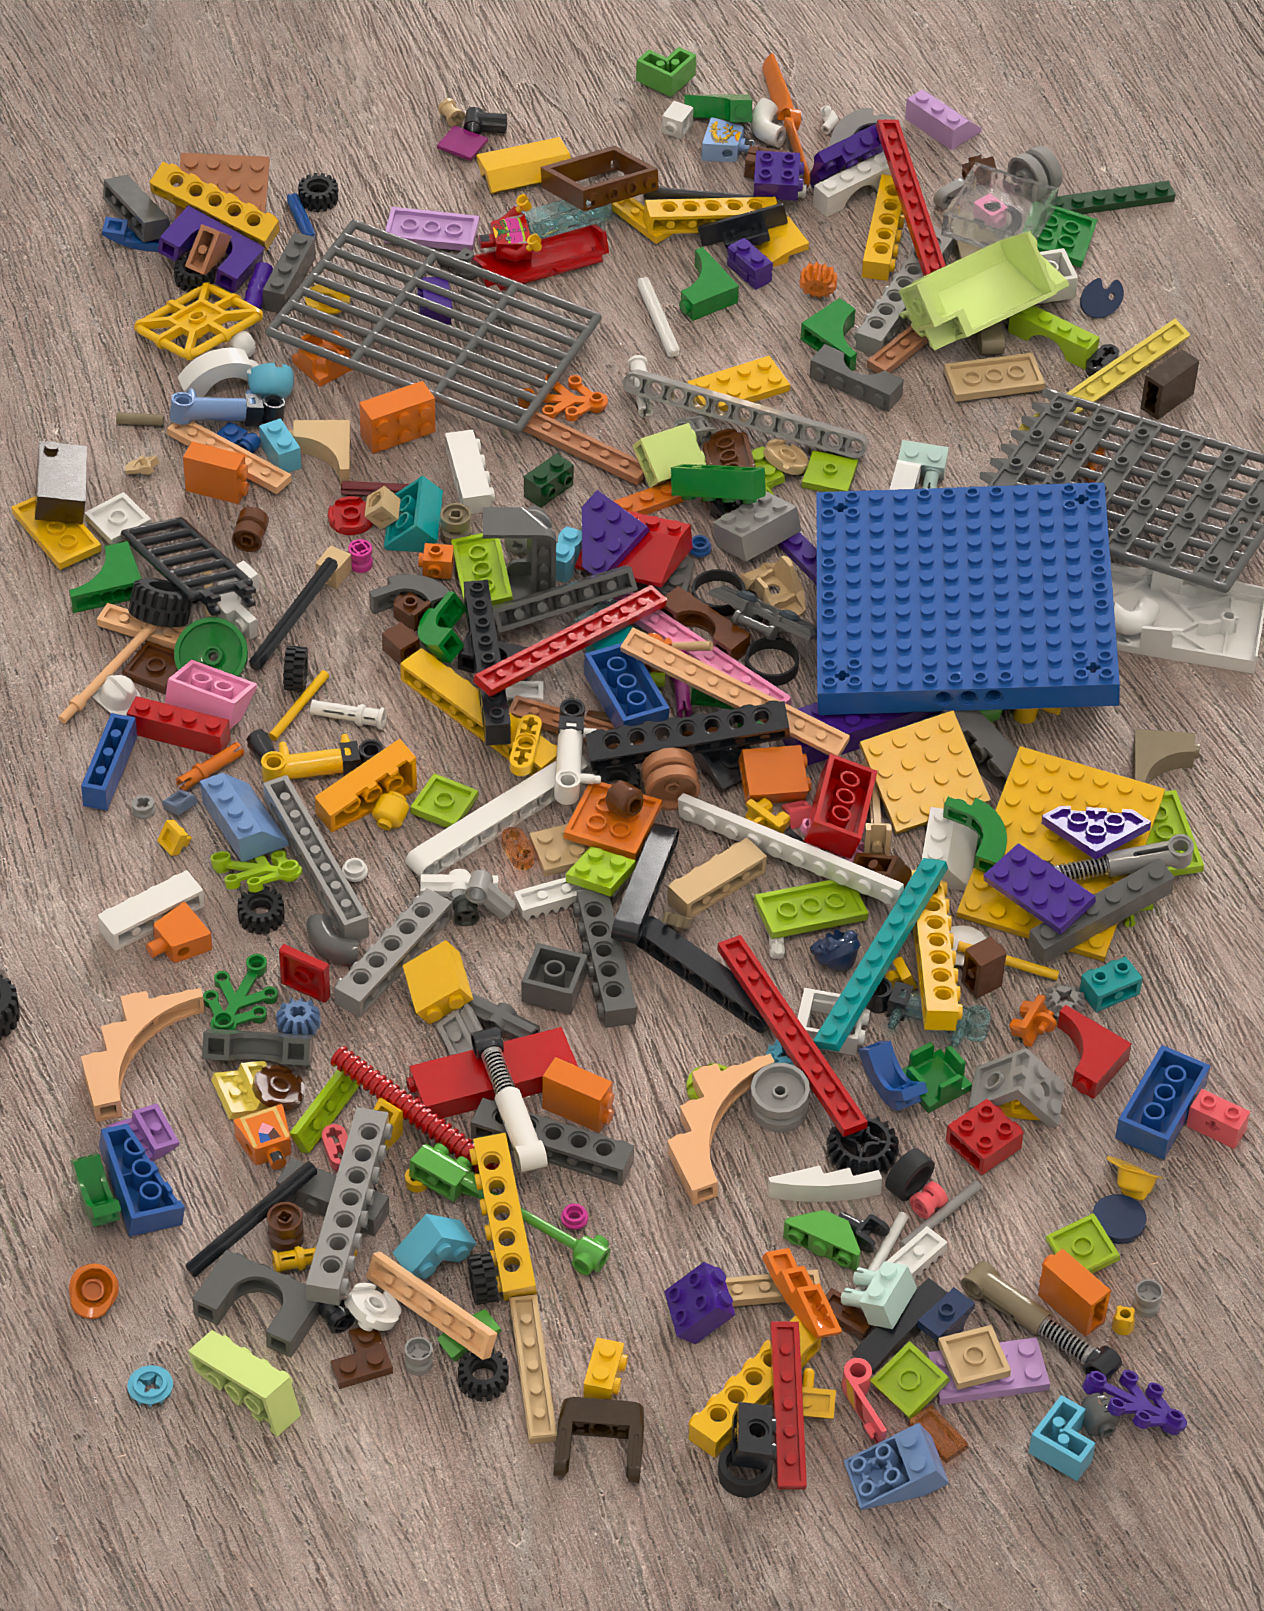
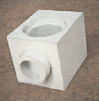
M673 101L662 115V133L682 139L693 125V107Z

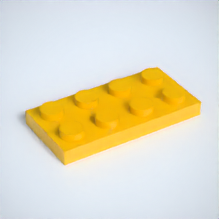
M770 356L687 381L688 384L750 402L760 401L790 391V383ZM698 395L696 397L697 403L705 406V398ZM718 403V407L722 412L728 411L726 403Z
M35 496L11 507L14 517L59 570L102 551L101 544L84 524L35 520Z

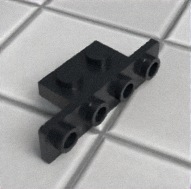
M780 203L699 225L697 228L702 246L724 241L728 251V246L743 238L752 245H761L764 242L770 241L767 229L787 224L788 220L784 204Z

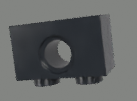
M738 1402L732 1416V1466L766 1470L769 1461L774 1460L776 1443L772 1442V1435L775 1434L776 1418H772V1406Z

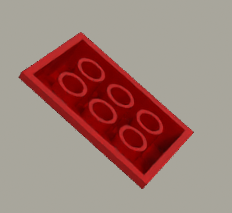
M627 511L644 523L650 531L616 568L628 565L632 568L635 582L662 587L693 548L691 524ZM581 549V552L575 564V569L585 571L582 567Z

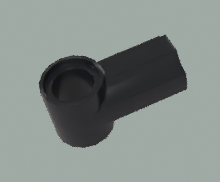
M470 107L466 110L463 128L476 134H481L482 131L506 133L507 114L486 113L479 107Z

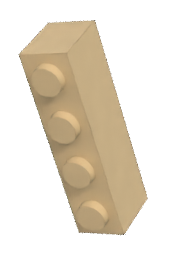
M748 838L739 843H734L729 849L719 855H714L708 862L693 868L680 879L673 880L668 885L667 902L679 914L692 918L766 873L767 856Z

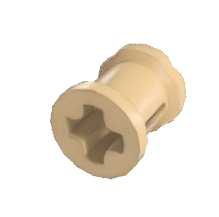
M447 98L439 104V113L446 117L447 123L450 126H458L464 121L465 113L456 107L453 99Z

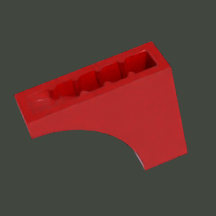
M1065 1004L1059 1012L1057 1028L1071 1038L1080 1055V1063L1074 1070L1072 1087L1076 1088L1080 1093L1095 1099L1129 1060L1132 1043Z

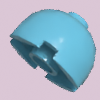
M275 363L255 366L251 369V374H247L249 389L253 394H261L262 399L270 394L279 395L286 399L290 396L294 387V372L292 368L286 364H282L283 368L275 367Z

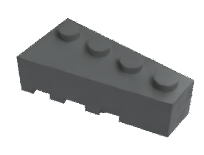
M943 710V711H942V714L947 713V712H950V711ZM979 710L954 711L980 775L1003 792L1018 751Z

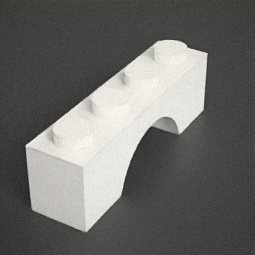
M881 152L814 185L813 206L825 217H828L843 210L848 199L859 188L870 185L878 192L881 174L891 175L885 154Z

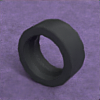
M913 1148L894 1164L885 1180V1187L901 1201H907L926 1185L934 1171L935 1162L919 1148Z
M732 1443L721 1452L718 1462V1478L720 1484L727 1492L737 1497L748 1498L757 1496L766 1490L771 1482L772 1460L769 1461L766 1470H762L761 1475L754 1479L743 1480L731 1475L728 1470L729 1464L732 1462Z

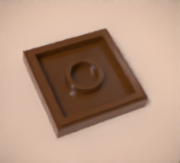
M146 641L123 670L122 675L128 677L136 684L165 695L168 679L178 671L174 660V651Z

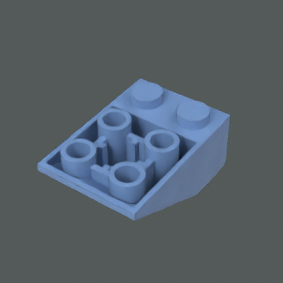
M919 1423L843 1460L860 1509L862 1510L922 1497L949 1484L933 1438Z

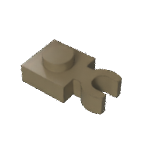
M665 911L662 923L669 924L671 929L683 932L684 928L691 929L694 918L671 911Z

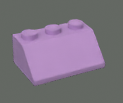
M920 90L907 98L905 119L950 150H953L982 131V128L924 90Z

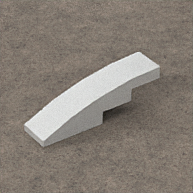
M815 1166L769 1177L767 1195L769 1198L804 1202L854 1200L881 1195L882 1177L879 1170L853 1176L850 1168L824 1174L821 1166Z

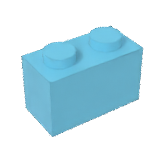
M281 418L260 425V446L271 463L286 472L300 469V447Z

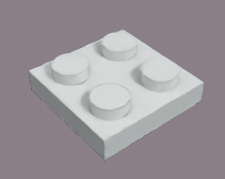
M124 492L84 513L85 520L110 545L124 540L120 535L122 530L151 523V518Z

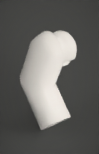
M826 105L820 109L821 118L824 121V124L821 126V132L828 135L837 125L838 117L831 110V107Z

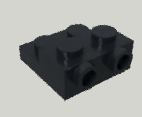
M748 745L694 754L693 757L704 775H710L721 793L742 782L738 759L742 749L752 748Z

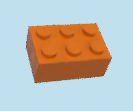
M423 381L359 402L360 436L372 454L436 432L435 397Z

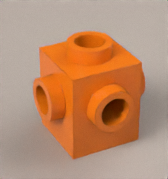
M425 543L424 553H419L418 567H423V576L452 579L454 545Z

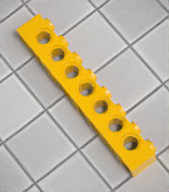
M943 878L915 923L913 936L924 1030L956 1031L957 1020H962L963 1007L962 1004H958L960 1001V986H956L958 982V969L953 968L956 963V951L951 950L953 949L954 935L949 933L951 931L952 919L951 916H947L949 913V898H945L947 896V881H943Z

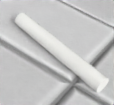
M899 1212L868 1270L876 1271L886 1260L909 1218L906 1213Z

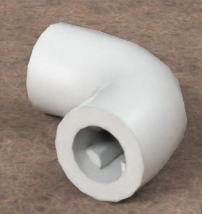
M762 98L753 110L751 130L759 141L779 148L785 141L786 129L783 126L772 123L774 116L778 112L777 105L769 99Z
M1141 598L1137 601L1133 611H1127L1114 601L1116 632L1124 635L1142 633L1143 626H1151L1160 611L1158 604L1151 599Z

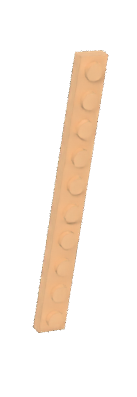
M635 628L631 629L620 647L621 652L735 709L748 704L754 706L762 705L772 700L780 702V700ZM785 703L791 737L827 755L831 753L840 757L850 740V735ZM760 719V720H759V721H761V722H763V723H767V722H768V720H766V719Z

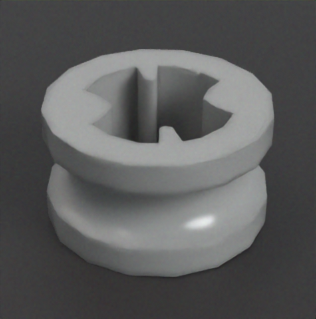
M149 795L135 797L132 801L135 817L139 819L151 818L156 812L154 799Z

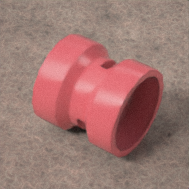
M931 1181L923 1187L922 1192H916L911 1196L909 1201L911 1208L919 1217L928 1219L934 1214L936 1208H942L947 1204L948 1197L939 1184Z

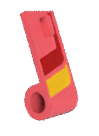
M853 1358L846 1362L844 1366L841 1389L864 1424V1430L870 1439H873L877 1444L885 1440L887 1429L865 1397L870 1387L872 1368L866 1360Z

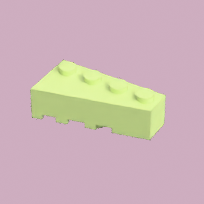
M211 1330L188 1350L193 1368L198 1374L221 1391L225 1388L228 1396L238 1406L244 1403L252 1411L251 1416L259 1423L262 1420L267 1421L271 1425L270 1431L277 1437L301 1416L292 1387L293 1381L289 1374L283 1370L275 1369L267 1360L259 1359L252 1355L246 1347L241 1348L234 1344L226 1335L221 1336Z

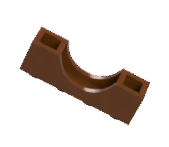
M679 586L664 596L668 599L666 606L659 610L685 627H696L708 632L713 638V645L736 661L746 654V650L750 646L751 634L745 629L732 623L727 617L722 616L708 604H704L690 592H686Z

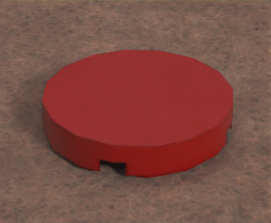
M356 496L339 498L332 507L330 505L328 508V523L337 533L358 535L366 532L373 525L365 517L366 502L363 501V498Z

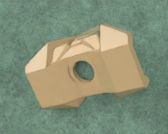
M784 555L776 563H763L759 568L745 574L740 573L739 577L744 582L745 589L754 591L763 602L781 610L793 611L797 613L798 617L806 612L804 588L789 557ZM769 587H778L780 592L771 594Z

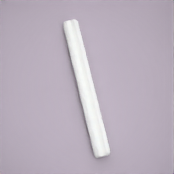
M648 277L639 278L637 286L666 353L670 358L677 357L680 354L679 346Z

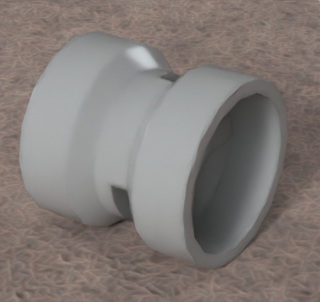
M1144 1279L1136 1285L1132 1306L1136 1314L1141 1317L1150 1318L1159 1312L1163 1288L1155 1280Z
M423 1337L411 1338L405 1344L406 1370L415 1376H422L430 1372L433 1367L431 1342Z

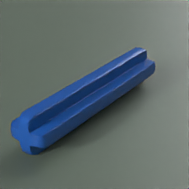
M288 194L287 203L301 234L315 237V231L298 194Z

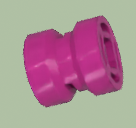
M364 539L352 541L348 546V553L351 554L352 571L356 573L369 571L373 565L371 543Z

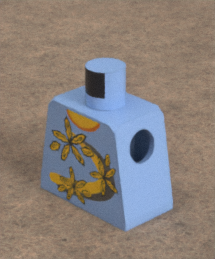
M711 117L702 143V160L737 162L740 151L748 152L749 146H754L755 141L743 138V126Z

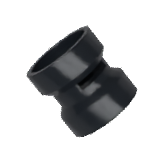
M341 1298L340 1306L320 1303L318 1306V1312L323 1319L328 1320L327 1325L332 1333H342L355 1322V1317L346 1308L343 1298Z

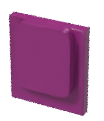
M454 125L437 144V149L472 161L486 145L488 138Z

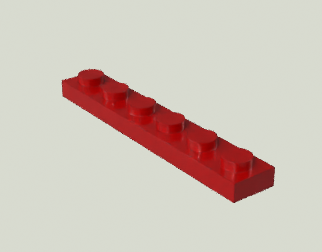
M771 1321L769 1326L773 1416L776 1418L774 1438L776 1443L777 1489L805 1490L807 1478L799 1322Z

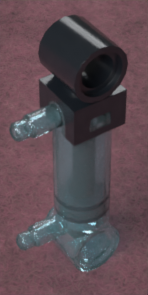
M883 977L866 1008L878 1014L887 1011V1017H889L888 1027L890 1029H894L899 1020L904 1022L906 1017L923 1021L920 993L913 992L914 986L896 981L893 987L892 983ZM981 1005L962 1006V1020H957L956 1031H954L951 1045L953 1047L959 1046L963 1036L973 1042H980L988 1037L991 1013L986 1007Z

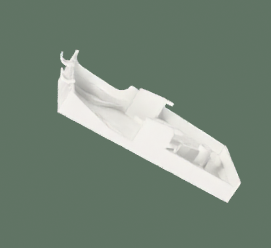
M1111 563L1113 601L1125 610L1133 611L1139 599L1148 598L1156 602L1160 608L1155 621L1151 626H1143L1142 633L1124 635L1116 632L1117 651L1254 674L1264 619V587L1236 581L1229 592L1222 593L1148 568H1135ZM1220 578L1219 581H1220V582H1224L1225 579H1224V578Z

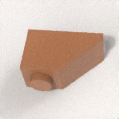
M201 224L185 267L206 275L224 257L232 236Z

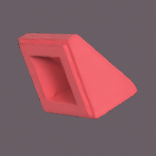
M803 799L782 804L781 809L790 816V828L796 829L800 828L804 819L810 818L812 806Z

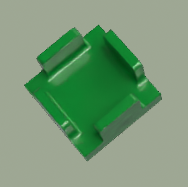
M929 1042L912 1051L909 1056L908 1066L902 1069L910 1080L925 1082L928 1092L919 1095L921 1099L919 1104L927 1113L970 1092L972 1088L971 1082L964 1075L966 1063L951 1045L946 1047L945 1053L941 1049L934 1052V1045Z

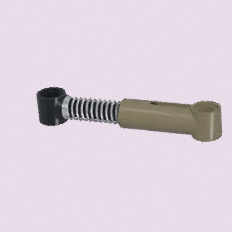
M985 1261L978 1262L961 1280L963 1290L970 1297L976 1300H985L1035 1336L1041 1335V1337L1049 1340L1050 1343L1053 1342V1345H1057V1348H1061L1066 1354L1069 1353L1070 1357L1073 1356V1359H1077V1362H1081L1084 1365L1083 1371L1085 1375L1090 1374L1092 1371H1098L1106 1376L1107 1382L1121 1368L1122 1360L1116 1351L1108 1346L1095 1348L1093 1345L1089 1346V1342L1085 1343V1339L1081 1340V1337H1077V1334L1073 1335V1331L1069 1332V1328L1065 1329V1326H1061V1323H1057V1320L1053 1321L1052 1313L1001 1279L996 1269Z

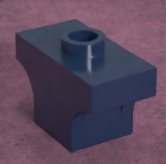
M953 1287L918 1320L917 1327L938 1343L939 1338L961 1333L964 1330V1324L974 1310L975 1302Z

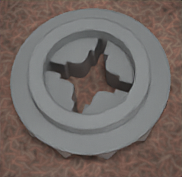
M1068 982L1065 985L1056 983L1054 987H1048L1045 993L1046 1000L1044 1004L1056 1017H1059V1012L1065 1004L1079 1013H1082L1085 1008L1084 993L1079 991L1078 986H1069ZM1066 996H1067V997H1068V996L1070 997V998H1069V1001L1065 1000V1001H1063V1002L1060 1003V997H1061V998H1065Z

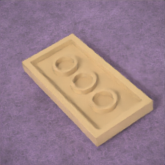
M1033 353L944 364V373L955 402L1041 391L1045 387V382Z
M568 824L529 833V841L545 877L569 871L590 848V846L564 839V830Z

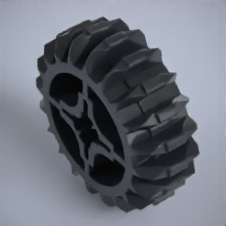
M867 1113L865 1116L868 1121L867 1128L844 1137L836 1126L831 1128L826 1141L827 1157H830L831 1165H836L837 1171L850 1168L852 1175L855 1176L879 1170L880 1174L881 1172L888 1174L890 1167H893L896 1163L897 1156L899 1155L898 1137L895 1136L894 1128H889L888 1121L880 1123L879 1116L872 1119L869 1113Z

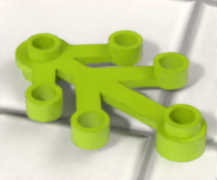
M227 851L216 852L210 857L212 868L216 873H226L230 869L244 871L225 876L224 881L227 889L239 888L241 886L240 881L247 880L248 891L259 892L263 889V884L279 879L285 882H293L302 875V867L298 865L296 860H287L284 851H276L271 854L272 865L269 864L264 855L250 859L251 863L231 860L230 853Z

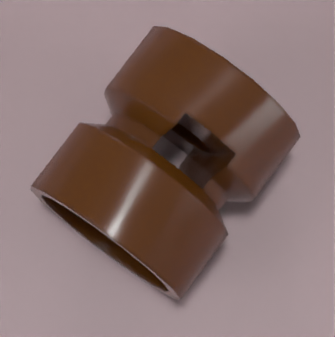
M245 507L240 511L232 534V542L238 549L244 552H255L261 548L264 534L269 524V517L263 510L257 507Z
M280 1202L272 1206L267 1213L268 1241L271 1248L277 1252L294 1250V1247L297 1246L301 1247L304 1242L303 1214L301 1209L296 1204L290 1202Z

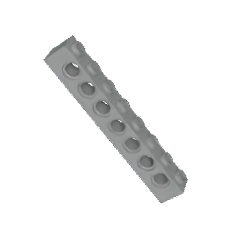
M933 226L944 262L946 263L954 251L956 234ZM914 247L908 260L905 259L899 273L896 272L890 286L885 287L881 299L875 301L871 313L866 314L862 326L857 327L854 334L856 350L870 355L876 354L894 339L907 318L903 319L899 315V313L907 309L898 290L924 277Z
M285 775L263 783L265 804L277 826L288 840L290 849L302 867L328 916L332 919L340 937L358 939V941L369 937L368 915L288 776Z
M356 1107L306 1281V1299L308 1301L340 1306L342 1295L347 1296L350 1284V1279H347L348 1273L354 1272L356 1256L353 1255L355 1250H360L362 1234L360 1230L361 1227L366 1228L368 1221L367 1205L372 1206L375 1190L372 1187L374 1183L378 1184L381 1168L378 1167L379 1162H384L387 1146L384 1144L386 1140L391 1139L393 1124L389 1123L388 1112Z

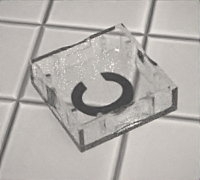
M975 162L964 180L963 188L953 198L944 213L941 235L980 248H985L999 240L1031 231V234L1038 240L1056 209L1059 188L1031 179L1020 178L1005 171Z

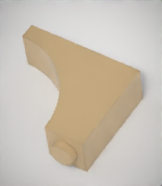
M294 420L293 430H289V432L299 445L300 453L311 455L327 462L336 471L340 480V486L342 481H350V420Z

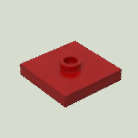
M283 944L279 949L281 984L326 1003L330 998L329 964Z

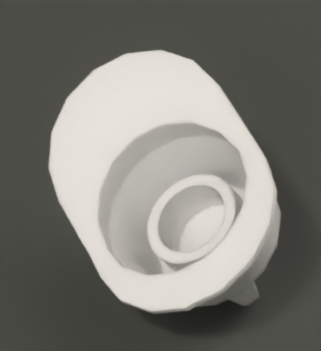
M123 675L107 676L105 683L92 695L93 699L108 712L127 716L126 713L135 697H141L132 680Z

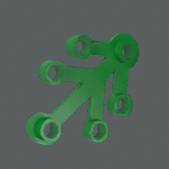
M252 954L246 959L247 974L236 993L230 983L228 972L219 971L214 975V984L222 990L228 1006L223 1011L219 1004V994L215 990L204 992V1005L210 1008L213 1014L210 1022L211 1029L236 1030L237 1025L250 1021L260 1024L267 1020V1010L260 1005L253 1007L251 1011L236 1015L239 1009L260 1002L274 1004L278 1000V991L272 986L247 995L256 979L263 976L267 971V959L264 955Z

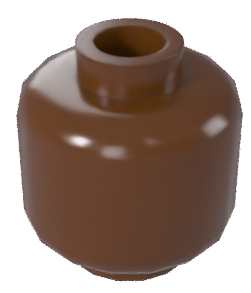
M619 781L614 783L607 791L606 805L609 810L622 818H630L641 811L643 807V794L638 788L628 782Z

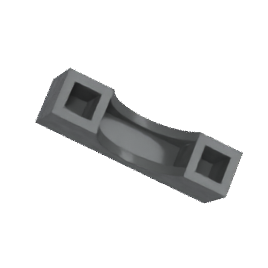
M824 344L810 361L809 377L887 412L892 409L903 395L904 379L886 371L873 375L856 373L850 370L844 363V352Z
M206 1029L203 1032L202 1059L226 1061L256 1059L309 1066L312 1062L313 1035Z

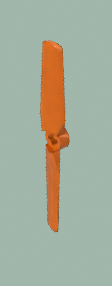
M771 53L765 59L762 66L771 101L778 107L776 118L777 120L784 121V127L793 153H800V162H804V176L802 178L808 188L811 180L810 172L797 134L801 124V111L794 109L790 93L775 55Z

